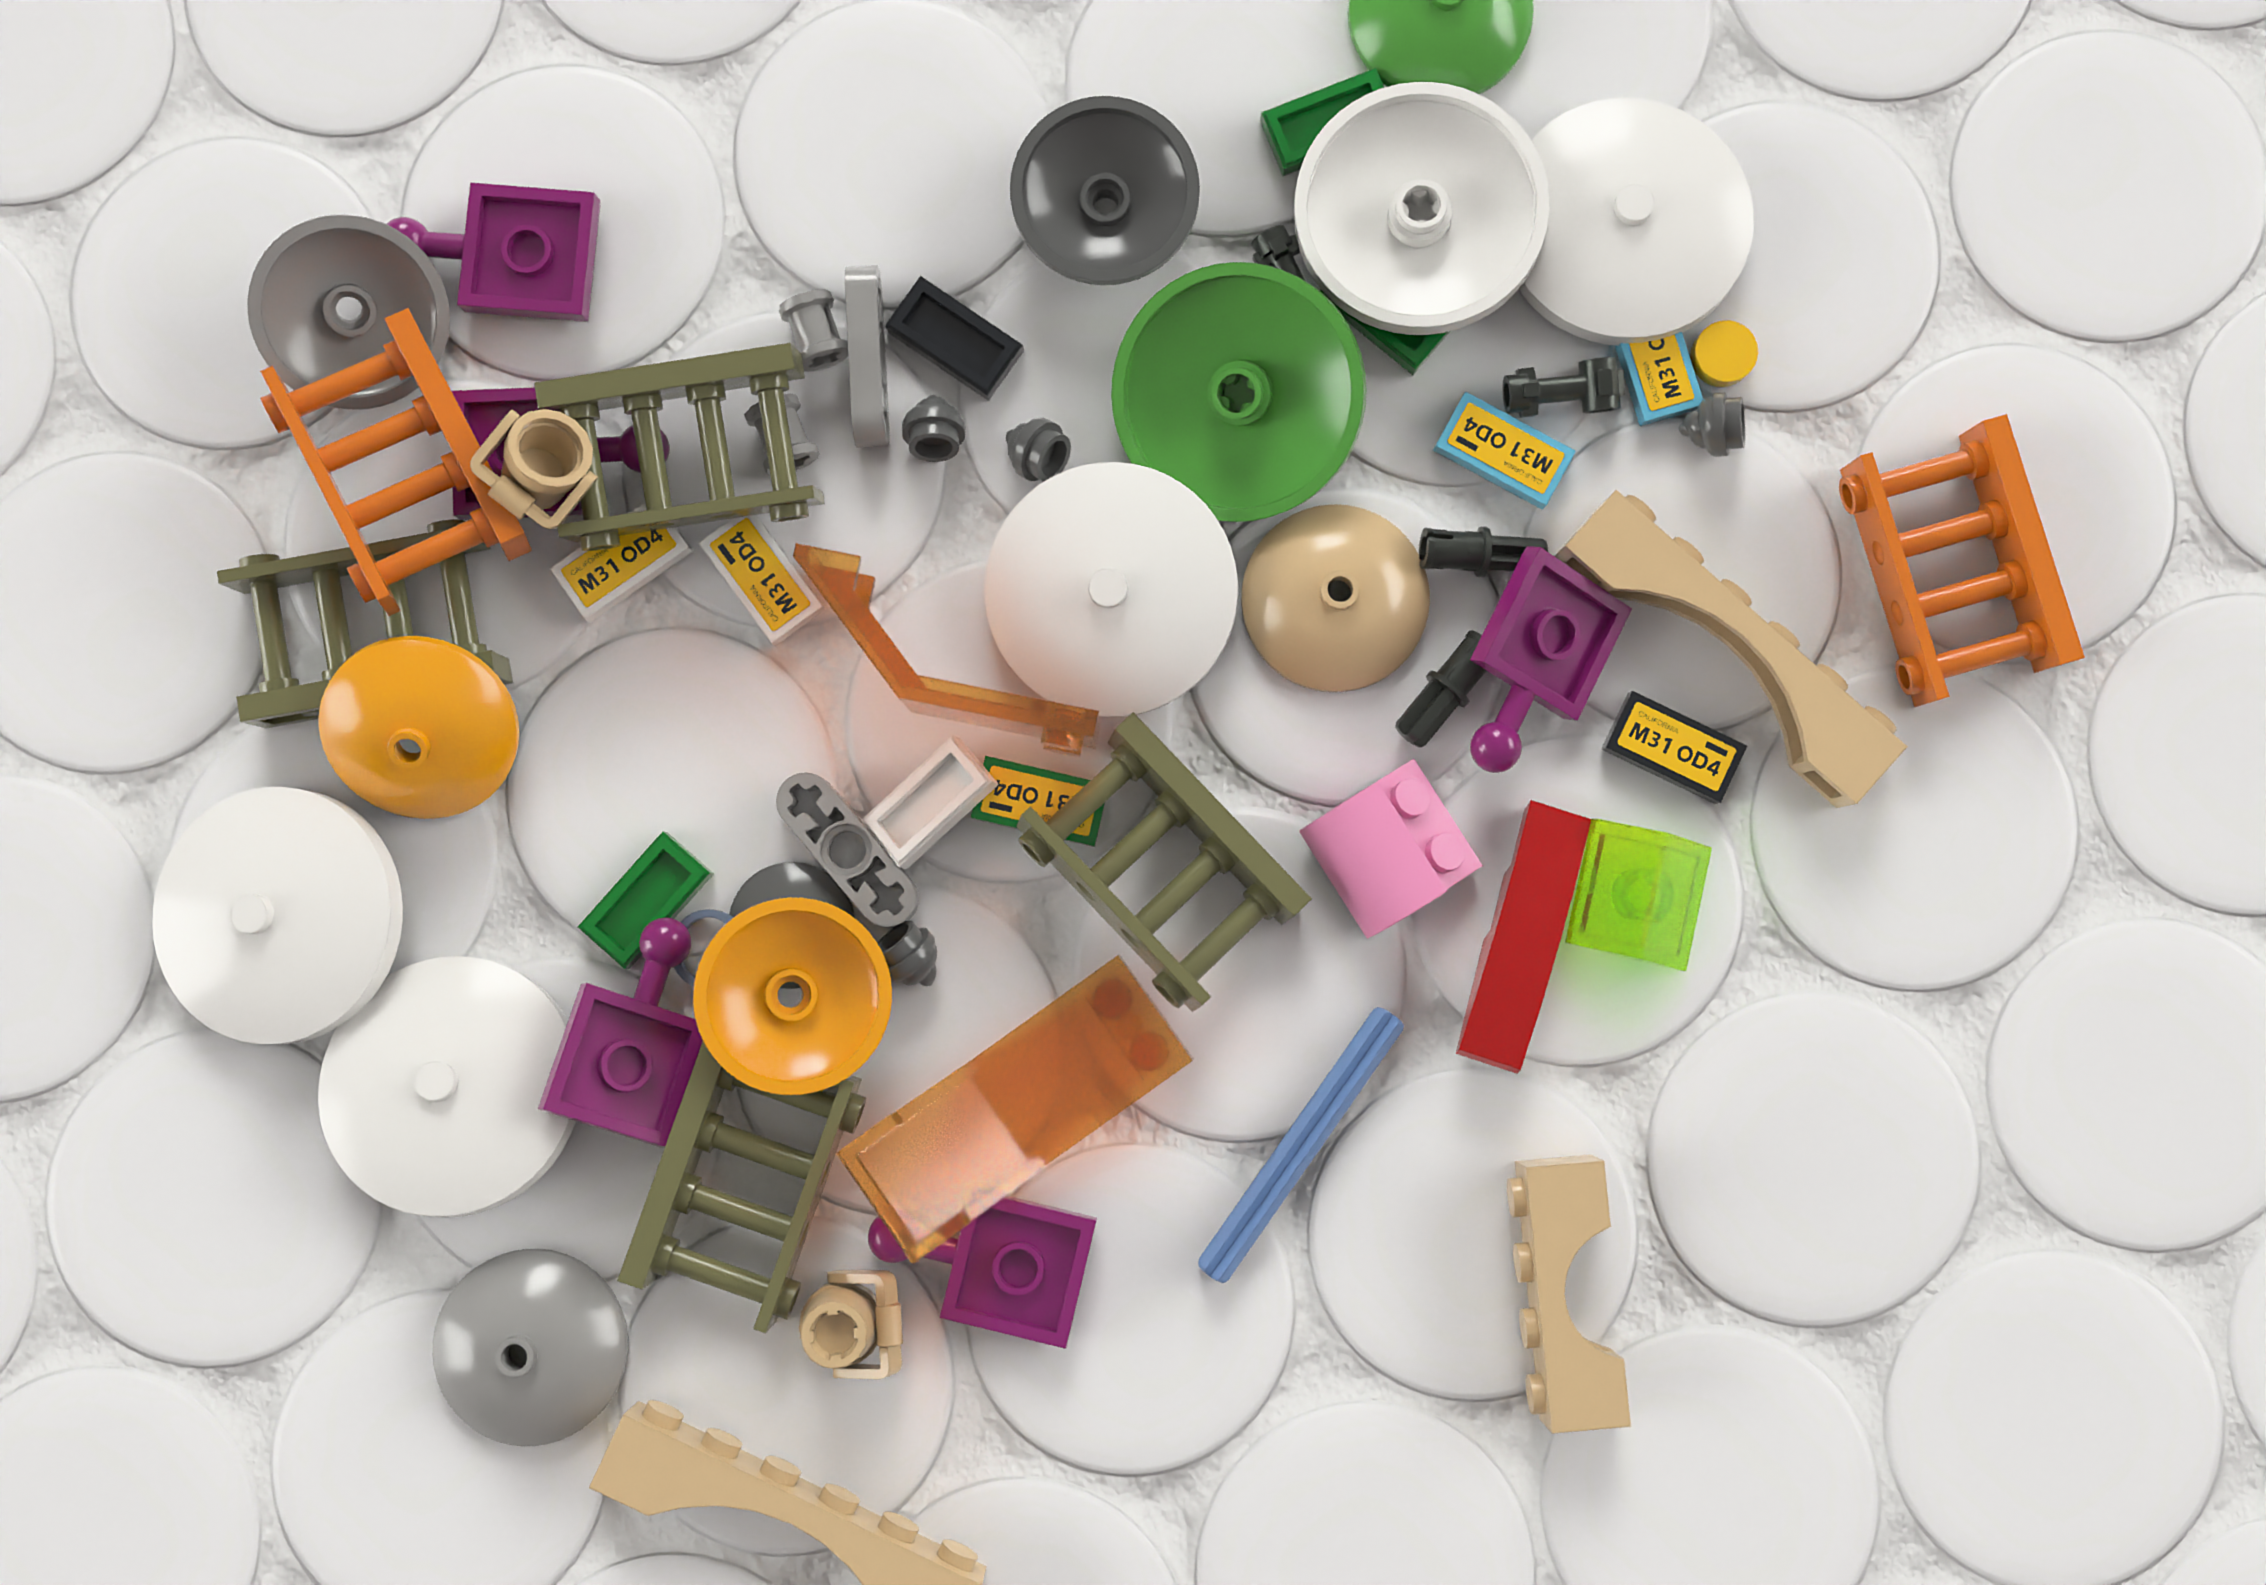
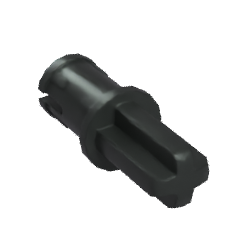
M1483 526L1479 527L1477 532L1424 528L1419 541L1420 567L1422 569L1474 571L1476 577H1485L1488 570L1514 571L1526 547H1541L1548 552V544L1542 538L1491 535L1488 527Z
M1469 630L1465 635V639L1438 672L1431 670L1426 675L1429 683L1397 720L1395 728L1412 745L1419 748L1424 747L1457 706L1466 707L1470 702L1466 695L1487 671L1470 660L1482 636L1480 633Z

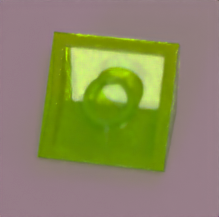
M1597 818L1591 819L1565 943L1666 968L1686 971L1712 847L1667 832Z

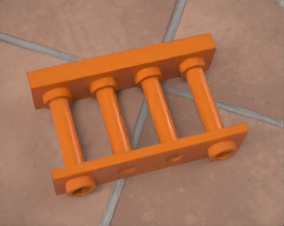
M409 308L384 318L394 338L393 341L383 345L385 352L292 392L288 391L273 366L260 371L271 391L270 394L260 397L268 416L279 434L289 429L292 432L358 562L347 567L358 592L365 603L377 599L388 616L401 611L389 585L483 542L487 548L499 543L508 561L532 551L517 517L488 495L491 487L472 472L470 461L480 446ZM397 375L401 381L411 376L414 377L423 395L412 400L414 407L318 449L302 416ZM424 431H427L429 436L438 432L443 433L451 449V452L440 456L443 463L349 505L346 504L331 472ZM486 461L484 465L492 471L488 461ZM452 487H456L458 492L468 487L471 488L480 505V508L469 512L472 519L384 559L375 561L360 531L361 528Z
M2007 414L1981 421L1959 435L1961 445L1958 452L1880 474L1873 452L1860 455L1840 469L1842 475L1839 482L1840 498L1845 510L1849 514H1854L1899 657L1895 665L1897 680L1903 692L1911 695L1914 707L1950 697L1945 678L2024 656L2025 659L2031 662L2033 672L2037 673L2085 658ZM1962 476L1973 480L1980 502L1977 512L1898 534L1888 503V497ZM1981 536L1992 540L1999 562L1996 572L1917 594L1906 560L1907 557ZM2001 596L2011 600L2018 621L2016 632L1936 655L1925 618Z

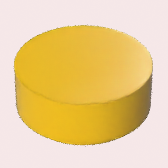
M1731 320L1717 321L1706 327L1695 339L1690 351V359L1695 374L1703 382L1715 387H1729L1740 382L1752 371L1758 358V344L1752 332L1741 323Z

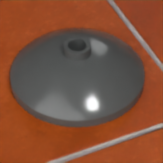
M1116 96L1082 98L1069 102L1046 115L1034 126L1022 142L1015 157L1010 178V200L1016 226L1029 249L1039 260L1055 272L1069 279L1092 285L1128 283L1141 279L1161 268L1180 250L1187 240L1194 225L1199 206L1200 183L1197 164L1181 132L1155 109L1132 99ZM1110 198L1117 204V207L1114 211L1104 214L1098 212L1094 205L1099 199Z

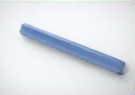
M1380 1007L1373 1009L1200 1256L1198 1261L1200 1269L1212 1279L1220 1283H1225L1230 1279L1402 1033L1404 1024L1399 1018Z

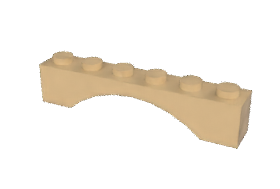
M1615 490L1557 552L1555 557L1617 599L1666 609L1700 625L1726 644L1750 669L1770 700L1784 737L1789 767L1834 807L1840 808L1857 804L1908 747L1894 735L1897 731L1894 723L1879 710L1871 706L1862 707L1845 692L1848 689V684L1836 671L1824 664L1815 665L1798 650L1800 643L1787 628L1774 621L1767 623L1749 607L1752 604L1751 598L1741 587L1727 579L1719 581L1702 566L1704 558L1692 544L1683 538L1674 537L1672 539L1654 523L1656 516L1643 501L1633 495L1624 497L1619 491Z
M649 1400L647 1405L638 1401L623 1414L589 1486L590 1489L647 1516L679 1508L722 1506L756 1511L792 1524L823 1543L853 1571L862 1585H982L987 1567L976 1562L978 1555L967 1546L948 1539L943 1540L941 1544L936 1543L918 1534L919 1527L910 1519L889 1511L884 1512L882 1516L859 1506L860 1499L851 1491L834 1484H825L823 1488L800 1478L801 1471L794 1464L775 1456H766L765 1460L751 1455L741 1450L743 1444L735 1436L716 1428H708L706 1432H703L682 1422L684 1415L678 1409L656 1400Z

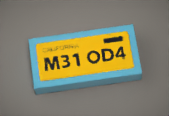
M1682 331L1659 340L1642 343H1620L1619 346L1614 345L1621 368L1624 370V378L1639 426L1698 409L1703 397Z
M1466 391L1433 449L1436 453L1542 510L1549 502L1576 452Z

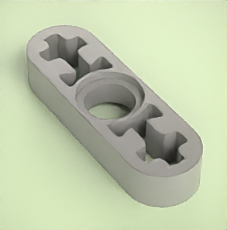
M878 265L846 267L845 300L851 419L854 442L857 448L888 446L889 411L880 271Z
M798 773L786 779L780 786L776 797V806L780 817L860 912L870 922L882 927H895L905 921H909L915 914L919 903V894L915 883L902 868L897 866L833 786L822 777L812 773ZM800 787L809 792L815 791L817 788L820 789L822 795L816 803L827 818L832 820L838 810L845 817L844 820L826 828L817 843L811 837V833L822 827L811 815L803 812L795 816L792 811L798 804L794 793ZM844 832L857 833L863 839L866 847V853L862 862L850 869H843L837 866L830 854L833 840ZM878 858L884 862L886 867L875 872V875L887 887L892 888L900 884L904 889V892L898 898L903 906V909L898 914L887 909L880 913L876 912L873 905L877 903L879 896L868 882L864 881L858 891L851 884L852 880L866 875L874 867Z

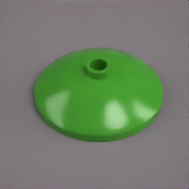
M1349 0L1348 24L1354 47L1360 59L1368 70L1377 69L1382 83L1387 87L1411 82H1435L1462 87L1481 94L1506 77L1521 57L1531 32L1534 7L1533 0Z

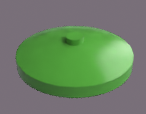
M1229 262L1202 267L1184 274L1158 291L1142 307L1127 329L1120 344L1112 376L1111 399L1116 430L1132 464L1152 468L1181 482L1208 506L1217 520L1243 522L1269 518L1289 511L1312 498L1335 477L1350 456L1358 439L1365 413L1367 389L1363 359L1357 340L1340 311L1324 294L1305 280L1284 270L1251 262Z

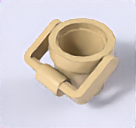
M547 409L530 411L523 416L511 410L470 461L472 472L491 487L488 495L518 519L521 520L525 515H528L546 529H555L560 526L598 478L593 472H588L592 464L593 447L587 432L571 417L562 412ZM506 437L504 441V461L501 477H499L487 468L484 463ZM574 489L552 517L542 510L551 508L569 491Z
M836 1270L827 1272L828 1283L824 1284L809 1297L801 1311L799 1332L806 1354L816 1364L825 1368H833L834 1378L883 1379L899 1372L902 1365L901 1344H903L901 1304L898 1303L897 1281L894 1274L888 1270ZM861 1284H875L876 1297L870 1289ZM876 1345L879 1346L880 1365L858 1364L872 1354Z

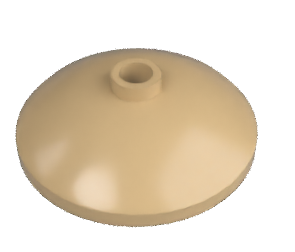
M1341 504L1321 505L1304 509L1292 514L1274 526L1263 537L1250 557L1241 590V608L1246 631L1252 644L1264 661L1273 670L1291 682L1305 688L1323 692H1347L1362 689L1381 681L1397 670L1411 655L1420 641L1426 626L1430 606L1427 574L1425 569L1420 567L1421 560L1419 559V554L1410 540L1395 525L1380 515L1363 508ZM1333 581L1346 583L1351 591L1350 598L1343 602L1333 600L1328 594V585Z

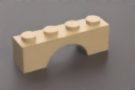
M1593 1155L1515 1161L1516 1178L1507 1179V1198L1511 1216L1520 1217L1523 1243H1514L1513 1260L1517 1281L1519 1283H1527L1529 1308L1520 1309L1519 1321L1523 1345L1525 1349L1533 1348L1535 1374L1526 1375V1394L1529 1410L1532 1415L1539 1414L1540 1420L1552 1434L1631 1427L1624 1359L1611 1348L1582 1337L1569 1316L1565 1300L1567 1272L1574 1256L1589 1239L1611 1227L1605 1162Z

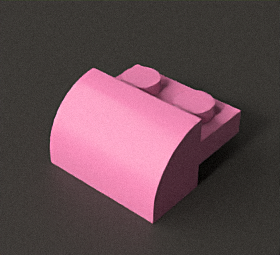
M1415 759L1407 762L1299 830L1367 939L1447 892V889L1483 866Z

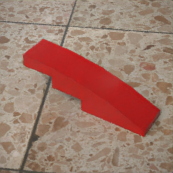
M1530 800L1524 809L1511 865L1503 876L1491 929L1483 940L1455 1054L1516 1074L1520 1072L1563 934L1592 819Z

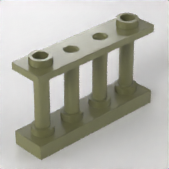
M791 343L535 382L538 409L562 412L576 420L587 432L593 447L592 464L588 472L591 471L598 476L595 483L580 500L583 521L564 523L558 526L559 538L580 542L582 551H596L621 546L619 538L621 535L770 513L771 522L792 521L809 517V506L825 504L823 491L813 485L798 487L783 393L789 390L788 381L805 379L801 353ZM750 387L751 394L758 395L773 491L735 497L720 402L726 400L725 391ZM687 397L688 404L695 405L710 501L672 507L657 412L663 410L662 401ZM624 407V413L632 416L647 511L609 516L594 422L600 420V410Z
M458 519L437 521L427 525L428 533L368 543L367 545L377 562L466 521ZM483 542L439 562L452 643L481 659L506 685L513 683L509 658L492 650L487 651L486 644L479 643L465 554L491 549V546L487 548ZM350 547L280 559L276 554L250 555L239 559L240 567L217 571L219 584L243 594L251 593L265 681L258 684L259 693L236 697L240 722L262 728H271L319 719L320 703L329 681L338 668L352 656L340 577L350 575L347 567L358 563ZM405 579L389 585L401 611L388 616L383 609L387 639L400 636H414ZM314 582L328 670L321 673L323 681L300 685L299 679L291 677L278 588Z
M1133 712L1114 729L1107 742L1114 749L1110 754L1112 761L1048 821L1045 822L1030 806L1020 816L1016 827L1023 833L1018 838V841L1026 853L1040 866L1045 867L1051 863L1155 972L1157 976L1152 980V983L1170 1004L1178 1009L1185 1004L1193 1012L1211 998V995L1197 981L1263 918L1269 921L1274 917L1283 925L1306 906L1312 898ZM1141 778L1158 795L1154 800L1157 807L1090 869L1064 840L1128 780L1131 779L1137 782ZM1185 824L1202 841V844L1199 845L1201 853L1134 916L1108 887L1174 825L1181 828ZM1230 871L1245 886L1246 890L1243 892L1245 900L1179 963L1153 934L1218 872L1226 874Z
M703 1042L617 1281L642 1290L654 1282L658 1274L666 1277L670 1271L761 1303L754 1330L766 1333L777 1322L778 1317L788 1320L801 1287V1282L793 1280L792 1276L844 1131L854 1134L865 1107L866 1097L857 1094L862 1079L853 1075L840 1082L837 1093L821 1090L802 1095L773 1094L748 1086L733 1077L715 1060ZM737 1086L828 1118L815 1155L723 1123L724 1116L716 1114L724 1089L732 1092ZM713 1148L805 1179L806 1181L793 1217L701 1185L702 1178L694 1175L702 1151L710 1153ZM692 1209L783 1241L784 1243L772 1277L768 1278L680 1247V1239L672 1237L680 1212L688 1215Z

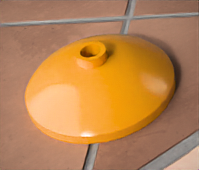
M392 637L377 641L360 649L338 668L329 681L320 703V739L326 757L336 774L354 793L365 801L384 811L400 816L436 819L457 815L478 806L488 799L504 782L512 768L519 745L520 731L516 708L511 695L498 675L486 663L469 651L447 641L431 637ZM410 739L415 741L421 751L418 753L406 751L402 748L400 740Z
M781 898L762 902L744 910L728 921L717 932L705 949L697 968L693 987V1007L697 1027L703 1042L715 1060L728 1073L746 1085L761 1091L781 1095H802L821 1091L840 1083L855 1073L870 1058L880 1043L887 1028L892 1005V985L888 965L882 950L870 932L858 920L842 909L826 902L808 898ZM787 982H794L801 989L799 1002L791 1007L783 1006L778 1000V990Z

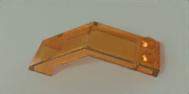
M795 543L793 553L795 560L895 695L912 713L1041 738L1040 743L1044 744V750L1069 756L1080 757L1082 747L1096 749L1101 726L1099 711L917 675L869 610L876 578L859 573L861 556Z
M1117 955L978 1056L899 1110L885 1117L836 1154L907 1258L914 1264L966 1227L972 1220L1044 1166L1188 1065L1194 1058L1122 956Z

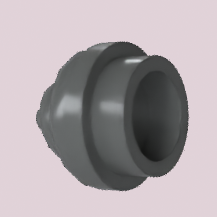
M1726 392L1714 393L1712 397H1707L1701 401L1697 411L1687 414L1683 424L1679 426V432L1686 437H1690L1697 447L1706 448L1714 457L1729 456L1730 449L1745 448L1746 432L1743 398H1727Z
M930 395L907 412L902 422V436L908 444L909 452L917 459L927 462H942L953 458L958 453L959 445L965 439V423L959 412L949 405L945 399Z
M1036 418L1028 423L1020 424L1014 430H1009L1006 433L1005 438L1008 445L1009 458L1016 473L1029 481H1046L1061 473L1065 468L1071 453V443L1069 438L1063 434L1058 424L1045 418Z
M905 921L892 928L878 941V945L887 962L892 983L902 981L908 986L916 985L917 983L923 986H931L936 977L937 947L934 936L927 928H918L913 921Z

